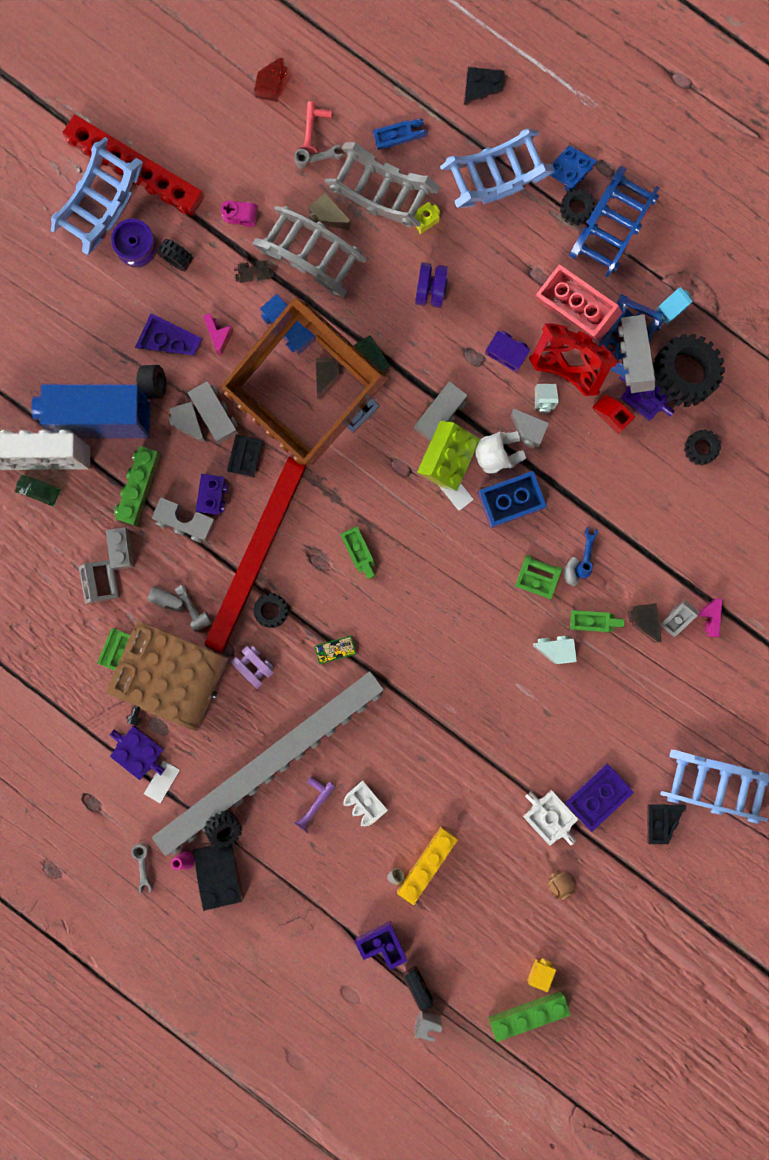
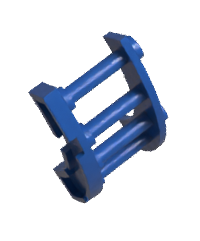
M621 165L587 221V224L590 226L583 229L569 254L573 259H576L578 254H585L609 268L605 275L607 278L611 272L615 273L621 264L618 260L633 233L638 234L643 225L640 221L650 204L654 206L660 196L657 194L660 188L658 186L651 193L627 180V177L624 176L627 169ZM617 186H624L647 199L646 205L620 192ZM610 198H616L640 211L641 214L637 221L633 222L610 209L609 205H607ZM600 215H606L631 229L626 240L622 241L600 229L599 225L596 224ZM589 234H595L620 248L614 261L587 247L585 242Z

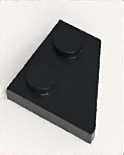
M468 67L464 105H468L476 99L480 98L481 100L491 94L495 95L502 92L505 70Z
M647 804V843L669 844L672 833L677 828L683 811L685 812L686 805Z

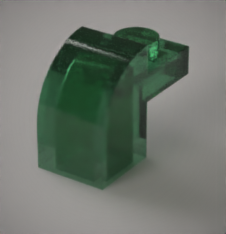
M21 474L14 492L54 507L61 489Z

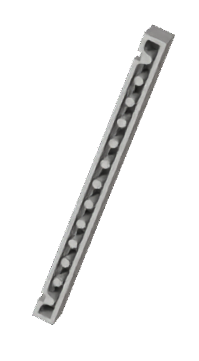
M368 672L151 838L165 856L169 853L173 856L182 849L180 847L182 843L186 841L189 844L197 837L195 833L201 829L203 832L205 831V823L210 821L209 818L211 816L214 817L215 813L221 814V811L226 813L227 809L232 805L236 808L244 802L242 798L245 795L249 794L252 796L259 790L258 785L262 782L267 784L273 780L275 772L280 770L282 773L291 766L289 764L291 760L295 758L297 761L306 754L304 750L308 747L313 749L319 745L321 737L325 734L329 737L336 732L335 727L338 724L342 723V725H345L352 719L350 715L356 711L359 714L368 707L366 705L367 702L371 699L375 702L382 697L383 694L381 692L384 689L372 673Z

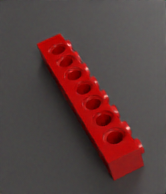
M75 114L62 132L68 145L73 148L79 147L82 149V153L90 158L93 145L106 137L108 139L107 151L115 156L121 155L120 159L126 163H131L136 158L141 160L143 163L137 183L133 182V184L136 186L140 184L145 187L149 194L160 196L161 200L167 205H175L177 210L184 215L188 213L193 216L204 199L203 192ZM84 136H89L87 140H81ZM103 157L101 165L112 167L116 174L123 177V170ZM147 174H153L150 179H144ZM162 184H169L165 189L160 188ZM179 193L185 194L183 198H176Z

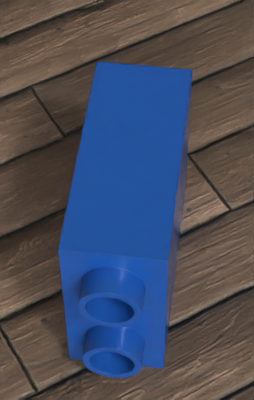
M41 384V396H34L32 398L33 419L40 420V424L52 433H59L60 430H69L78 438H150L151 401L138 385Z

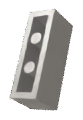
M208 381L187 392L218 445L238 434L235 429L238 425L233 417L229 418L226 414L229 410L224 401L219 402L216 397L219 393L214 384L210 386Z
M449 381L416 423L414 430L431 442L439 421L453 422L456 418L454 414L457 410H463L468 403L465 401L467 394Z

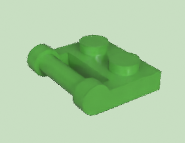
M526 554L514 587L551 600L562 567L551 566L532 559V556ZM528 566L551 573L553 577L550 579L528 571Z

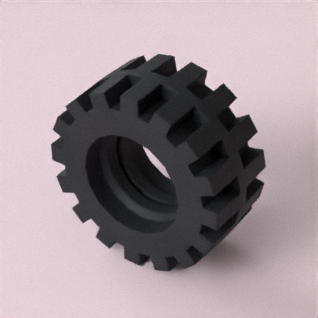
M575 188L564 195L560 205V212L562 213L561 217L565 218L566 223L569 221L570 225L576 224V226H579L581 223L583 225L589 220L595 209V200L592 199L591 193L587 194V190L582 191V188L578 190ZM573 201L582 202L585 206V211L579 214L574 213L570 209V203Z
M164 239L157 250V254L164 261L180 271L185 272L193 260V256L187 250L169 239Z
M698 430L687 438L684 444L685 456L689 457V461L694 462L696 465L709 464L719 456V451L721 450L719 444L721 442L712 431ZM698 440H705L709 444L710 450L708 454L700 455L697 453L695 444Z
M264 594L254 604V617L260 625L267 628H276L282 625L288 617L287 603L277 594ZM268 603H275L279 608V613L274 619H268L263 614V608Z
M221 811V814L215 813L214 817L211 816L209 818L210 821H206L204 832L210 844L216 848L217 846L219 848L225 846L226 848L229 847V844L233 845L235 840L238 841V836L242 834L239 820L230 811L226 813ZM228 827L224 831L219 832L221 829Z

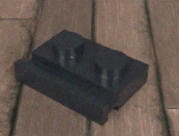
M236 434L227 472L255 478L263 440Z

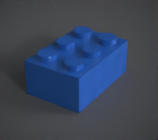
M534 471L481 489L477 493L490 529L539 512L547 507Z

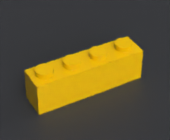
M440 826L397 889V894L414 905L458 841L457 837Z

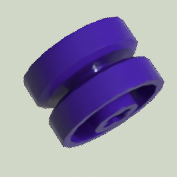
M126 219L119 222L113 229L111 244L124 264L131 267H143L154 259L157 252V242L149 226L143 221Z
M421 262L415 300L416 305L425 306L428 294H431V306L436 308L442 307L443 296H445L448 279L446 275L448 266L438 265L435 276H431V263Z

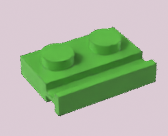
M111 628L97 664L115 671L130 635Z

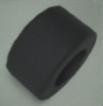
M160 365L140 366L136 375L138 387L148 399L163 398L167 387L163 368Z

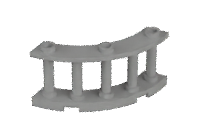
M345 142L342 150L347 153L348 158L337 179L326 178L324 181L330 186V190L337 194L340 193L362 206L371 215L376 216L378 214L387 219L402 223L409 228L411 226L420 227L421 223L414 216L425 195H428V193L437 194L440 186L429 176L409 173L408 176L401 174L399 168L386 162L382 165L375 161V156L356 142ZM354 161H358L364 165L365 170L353 191L344 185L343 182ZM376 172L383 176L384 180L374 200L371 201L360 194L371 173ZM396 182L401 184L403 188L392 209L379 205L390 183ZM412 189L418 190L419 192L408 213L400 212L399 210L409 191H412Z
M275 206L274 210L280 215L267 238H255L252 244L264 255L280 261L284 258L291 262L290 266L304 274L306 271L316 277L314 281L332 295L344 298L347 290L342 287V281L355 260L366 262L367 259L361 255L362 251L355 246H350L327 230V226L323 223H315L293 212L287 206L283 208ZM286 220L293 222L294 225L283 243L279 244V246L275 245L273 241ZM303 226L313 231V234L302 252L295 255L289 252L288 248ZM322 236L330 241L332 245L320 265L315 267L307 262V257L319 237ZM338 248H340L349 257L336 278L332 279L325 274V269Z

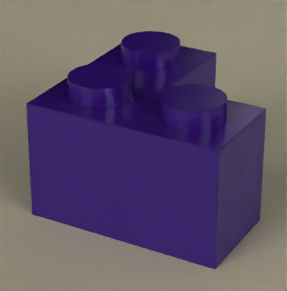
M391 921L355 937V944L363 960L382 952L389 970L408 961Z

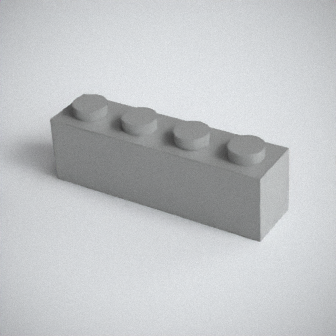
M645 315L621 318V326H618L619 338L623 337V342H620L621 353H625L626 358H623L624 370L628 369V374H625L626 386H630L631 393L655 390V377Z

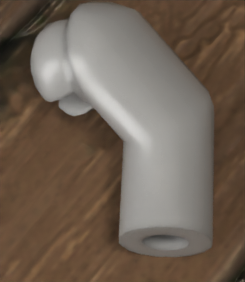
M573 556L563 569V574L567 584L576 586L579 583V578L576 575L575 568L580 561Z

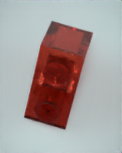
M279 58L258 71L254 86L255 98L277 102L278 97L282 96V78H286L287 66H285L284 58Z

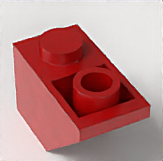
M606 394L592 407L617 434L635 418L622 403Z

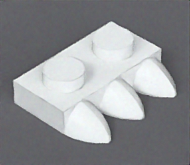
M363 780L348 792L343 803L344 806L356 803L352 816H360L365 813L361 820V826L373 824L388 811Z

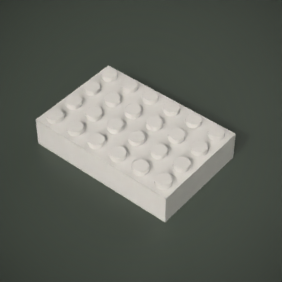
M21 430L19 434H12L11 431H0V470L90 469V446L69 430H60L59 433L40 430L39 434H32L31 431Z

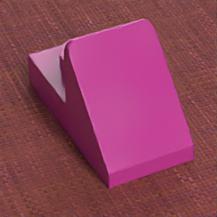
M209 313L204 315L203 318L218 355H221L233 329L232 326L220 329L217 319H212Z
M720 598L712 600L700 610L697 616L708 618L704 627L707 637H719L722 599Z

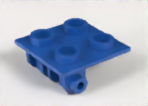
M569 145L552 163L555 172L549 176L565 185L564 189L567 192L572 191L577 183H581L588 172L593 170V166L597 161Z

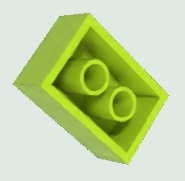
M440 420L417 473L442 488L457 491L480 439L455 423Z

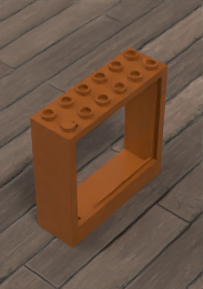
M294 297L220 387L225 390L223 393L230 400L234 399L239 403L237 406L244 413L248 412L253 416L251 419L258 426L262 425L266 429L265 433L272 439L276 438L283 450L286 452L290 451L297 463L300 465H314L389 378L309 304ZM297 321L316 336V341L366 386L312 450L266 407L259 405L241 388Z

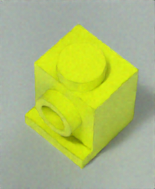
M428 202L417 210L414 218L421 225L420 227H415L420 234L439 222L440 211L435 204L431 205ZM428 212L430 216L425 217L424 214Z

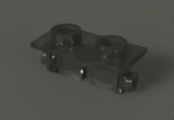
M267 260L256 261V265H249V262L237 264L238 267L234 268V271L239 273L235 274L236 282L240 281V283L253 281L252 274H256L257 281L274 277L273 269H269L272 266V262L268 263Z

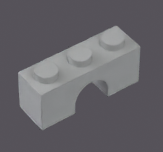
M160 497L151 518L156 521L155 525L164 529L167 526L174 528L173 532L184 536L185 533L191 535V540L199 543L202 540L208 542L216 522L213 518L196 512L190 522L182 523L178 518L181 506Z

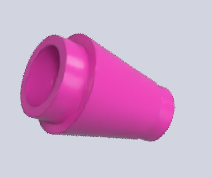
M182 851L171 861L172 868L175 870H190L195 863L194 855L189 851Z

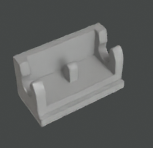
M426 1010L420 1011L414 1025L415 1038L419 1039L421 1037L431 1042L435 1041V1038L429 1036L428 1032L434 1030L441 1032L443 1028L441 1016Z

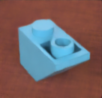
M679 287L655 311L663 313L661 319L668 325L693 302L691 295L688 291Z

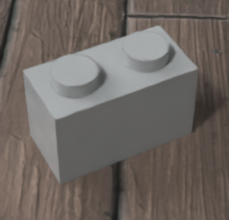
M127 528L106 530L111 569L134 568L129 530Z

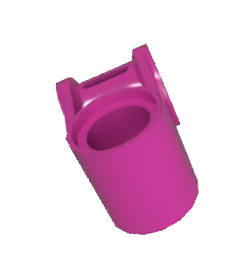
M231 200L222 203L221 213L226 223L247 227L256 225L258 210L256 204Z

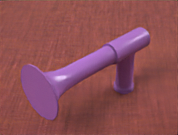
M311 776L307 783L321 793L305 816L299 821L293 822L306 833H308L307 827L310 820L335 789V786L330 782L324 786L314 779L313 776Z

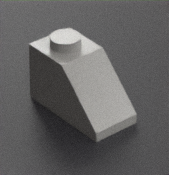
M192 402L170 408L171 415H168L171 426L175 425L178 431L200 442L205 441Z
M513 409L510 416L516 431H518L520 440L524 441V445L528 447H539L549 423Z

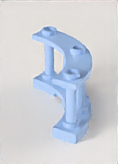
M527 128L522 130L517 137L497 147H489L473 155L451 156L447 158L440 168L441 170H452L461 194L454 201L456 207L475 206L474 202L482 201L483 204L499 200L523 190V185L531 181L535 184L554 173L553 164L542 163L532 138L540 134L539 131ZM526 143L535 165L534 169L526 174L522 172L513 150ZM507 153L516 175L514 180L507 183L503 182L494 158ZM487 161L496 183L495 187L488 189L484 188L475 167L476 164ZM460 168H468L477 191L467 189Z
M106 137L93 145L91 159L82 180L77 183L76 190L59 212L54 213L51 218V231L54 233L62 226L82 240V252L87 255L102 242L103 238L101 236L106 229L110 231L119 219L132 195V192L129 190L133 182L137 183L143 163L137 158L131 163H126L107 151L108 139ZM103 157L123 170L124 175L121 182L100 168ZM96 175L117 188V193L113 200L110 201L90 188ZM86 194L107 207V211L102 218L98 219L79 206ZM73 212H76L94 224L95 227L90 233H84L66 220Z
M671 749L669 757L676 758L678 765L671 793L661 791L660 794L667 796V801L679 804V800L711 808V813L722 815L723 812L747 817V821L759 824L760 821H768V818L759 816L765 787L769 783V774L711 759H706V762H704L705 758ZM688 762L698 764L697 768H699L692 799L679 795L685 766H688ZM710 768L720 770L721 774L715 804L700 801L706 773ZM732 773L741 775L740 779H742L735 810L722 807L729 776L731 777ZM754 778L757 779L756 783H758L752 811L751 813H746L743 810L750 782Z

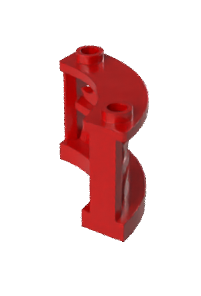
M545 323L542 328L543 334L533 355L529 357L536 371L553 373L568 380L583 396L599 395V389L611 367H615L618 362L605 346H598L592 341L593 338L581 331L575 333L567 330L568 326ZM575 348L578 349L584 365H569L562 352H568ZM544 351H550L545 356H542Z

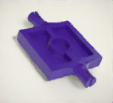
M620 376L619 379L626 383L625 377ZM627 386L626 391L620 397L623 402L649 422L661 410L669 417L675 412V410L667 405L665 400L667 396L665 394L662 396L658 394L661 390L659 387L651 391L631 393L630 386Z
M135 725L124 736L115 731V729L109 734L110 737L118 742L116 749L109 757L137 779L141 780L151 769L160 776L166 770L157 763L164 748Z

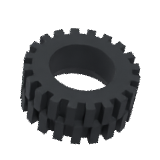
M681 334L679 338L676 336L668 342L656 355L655 361L652 363L654 377L656 378L655 388L659 387L661 389L658 394L660 396L665 394L667 396L665 400L669 403L675 400L674 405L680 406L682 403H684V407H689L692 404L695 406L701 401L706 400L720 386L719 384L724 378L721 375L725 373V367H720L724 363L723 357L718 358L721 352L719 349L713 350L712 346L714 343L711 341L708 344L705 343L706 338L703 336L696 339V334H690L688 338L686 334ZM685 354L696 359L704 370L703 381L700 383H689L683 380L676 372L674 365L675 357Z

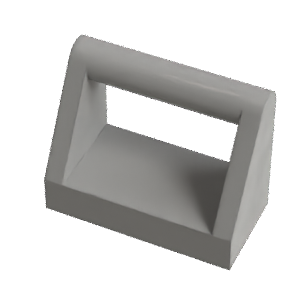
M110 560L85 563L79 566L85 604L120 598L115 570L111 569ZM106 566L111 595H97L93 568Z

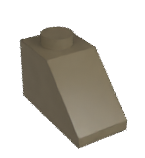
M326 193L308 207V216L315 223L321 222L327 228L348 229L351 227L349 218Z

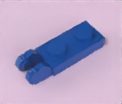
M423 119L407 120L373 130L377 150L426 137V130L415 132L411 130L423 126Z

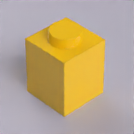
M535 958L527 980L529 985L548 992L556 972L554 965H552L553 962L545 958H541V960Z

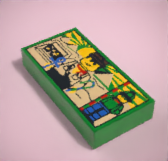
M351 636L314 646L319 665L356 654Z

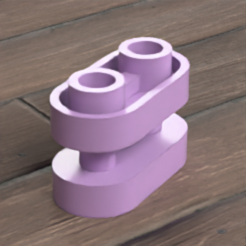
M246 646L242 650L245 656L241 660L235 657L231 663L258 689L263 684L260 678L263 675L269 678L274 673L272 671L274 667L268 660L264 662L259 657L261 653L254 646L251 648ZM250 661L258 668L255 673L246 666Z

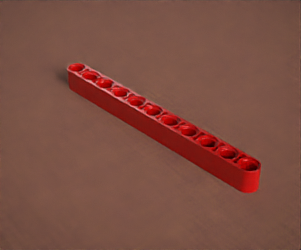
M288 457L205 640L204 646L218 653H223L305 472L307 465H300L293 457Z

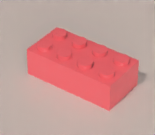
M560 264L536 293L540 303L579 331L591 336L596 343L601 341L622 314L619 305Z

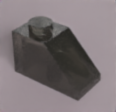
M316 358L318 400L322 399L340 381V375H343V365L335 358Z
M657 604L630 607L628 619L629 622H632V626L651 641L662 642Z

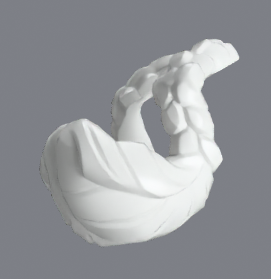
M499 431L494 435L480 439L476 447V459L484 472L497 473L502 468H514L516 464L526 459L524 451H517L515 454L508 456L504 450L503 445L520 441L518 431L511 433Z

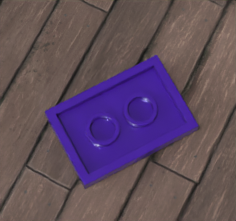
M606 763L564 803L593 832L634 792Z

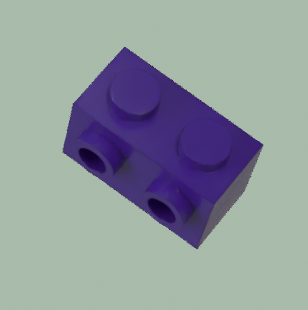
M201 474L196 512L221 517V512H225L226 501H223L224 493L227 494L228 482H226L225 477Z

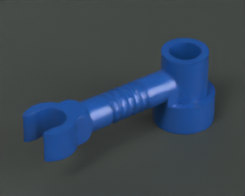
M589 527L584 532L586 543L583 561L576 568V575L580 579H587L592 573L593 566L590 561L593 542L598 534L597 529L594 531V535H589Z

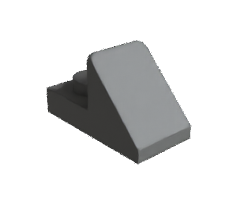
M684 600L681 604L677 603L661 622L660 626L673 637H676L699 615L700 611Z

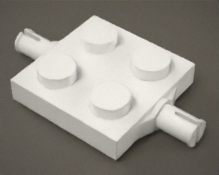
M552 790L540 799L530 791L529 794L532 798L528 794L525 797L533 805L523 816L526 821L550 846L562 837L572 845L571 840L575 842L576 839L569 833V830L578 818Z

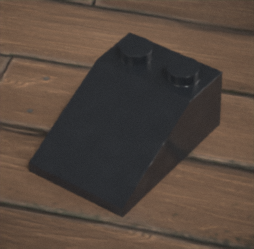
M229 844V847L226 848L225 846L222 848L217 846L216 848L212 845L193 850L203 911L242 902L244 895L233 846Z

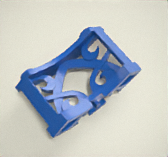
M621 294L617 305H619L622 314L601 339L598 346H605L618 361L615 367H611L610 371L625 377V374H628V369L624 370L623 358H626L625 353H620L619 343L611 336V334L619 335L618 323L621 322V318L634 316L625 305L638 311L635 316L643 313L653 318L652 324L647 327L649 343L655 330L659 331L663 324V320H661L663 313L652 310ZM608 345L615 347V353H613L614 349L608 348Z

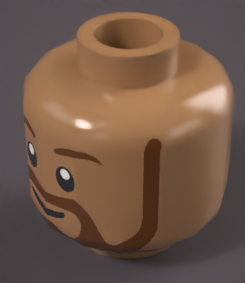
M557 870L549 875L550 880L547 883V887L555 899H562L563 901L575 893L576 883L567 871L560 873Z

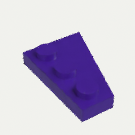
M151 313L135 348L195 356L203 339Z

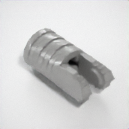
M153 586L147 599L148 602L177 612L183 609V601L180 598L178 599L172 593Z

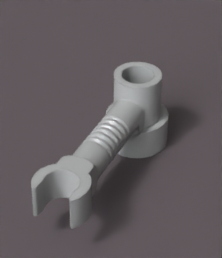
M335 145L328 151L309 155L307 150L299 149L295 152L294 161L299 169H304L308 163L328 158L339 160L343 157V154H335L334 152L340 150V145Z
M184 585L175 588L176 593L184 605H186L193 619L190 625L196 633L203 628L211 627L213 621L207 612L201 615L198 614Z
M140 842L132 848L131 854L139 862L140 885L138 890L141 894L143 885L148 886L150 893L152 884L149 882L146 867L148 845L145 842Z

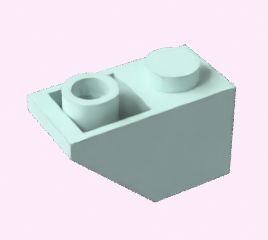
M536 384L535 410H539L540 413H551V410H554L558 404L556 384Z
M568 636L557 637V641L542 638L538 639V643H533L534 648L554 664L577 662L574 639H569Z

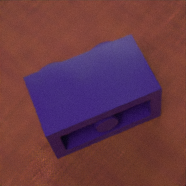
M497 331L487 347L485 355L517 373L528 356L530 349H528V345L524 342L513 340L509 333Z

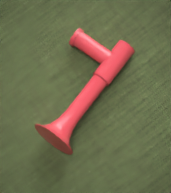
M308 102L305 142L298 150L305 149L309 155L318 152L312 144L315 116L331 118L332 110L316 109L315 102Z

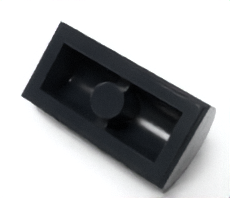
M414 966L402 973L419 1010L423 1011L432 1007L434 999L418 967Z

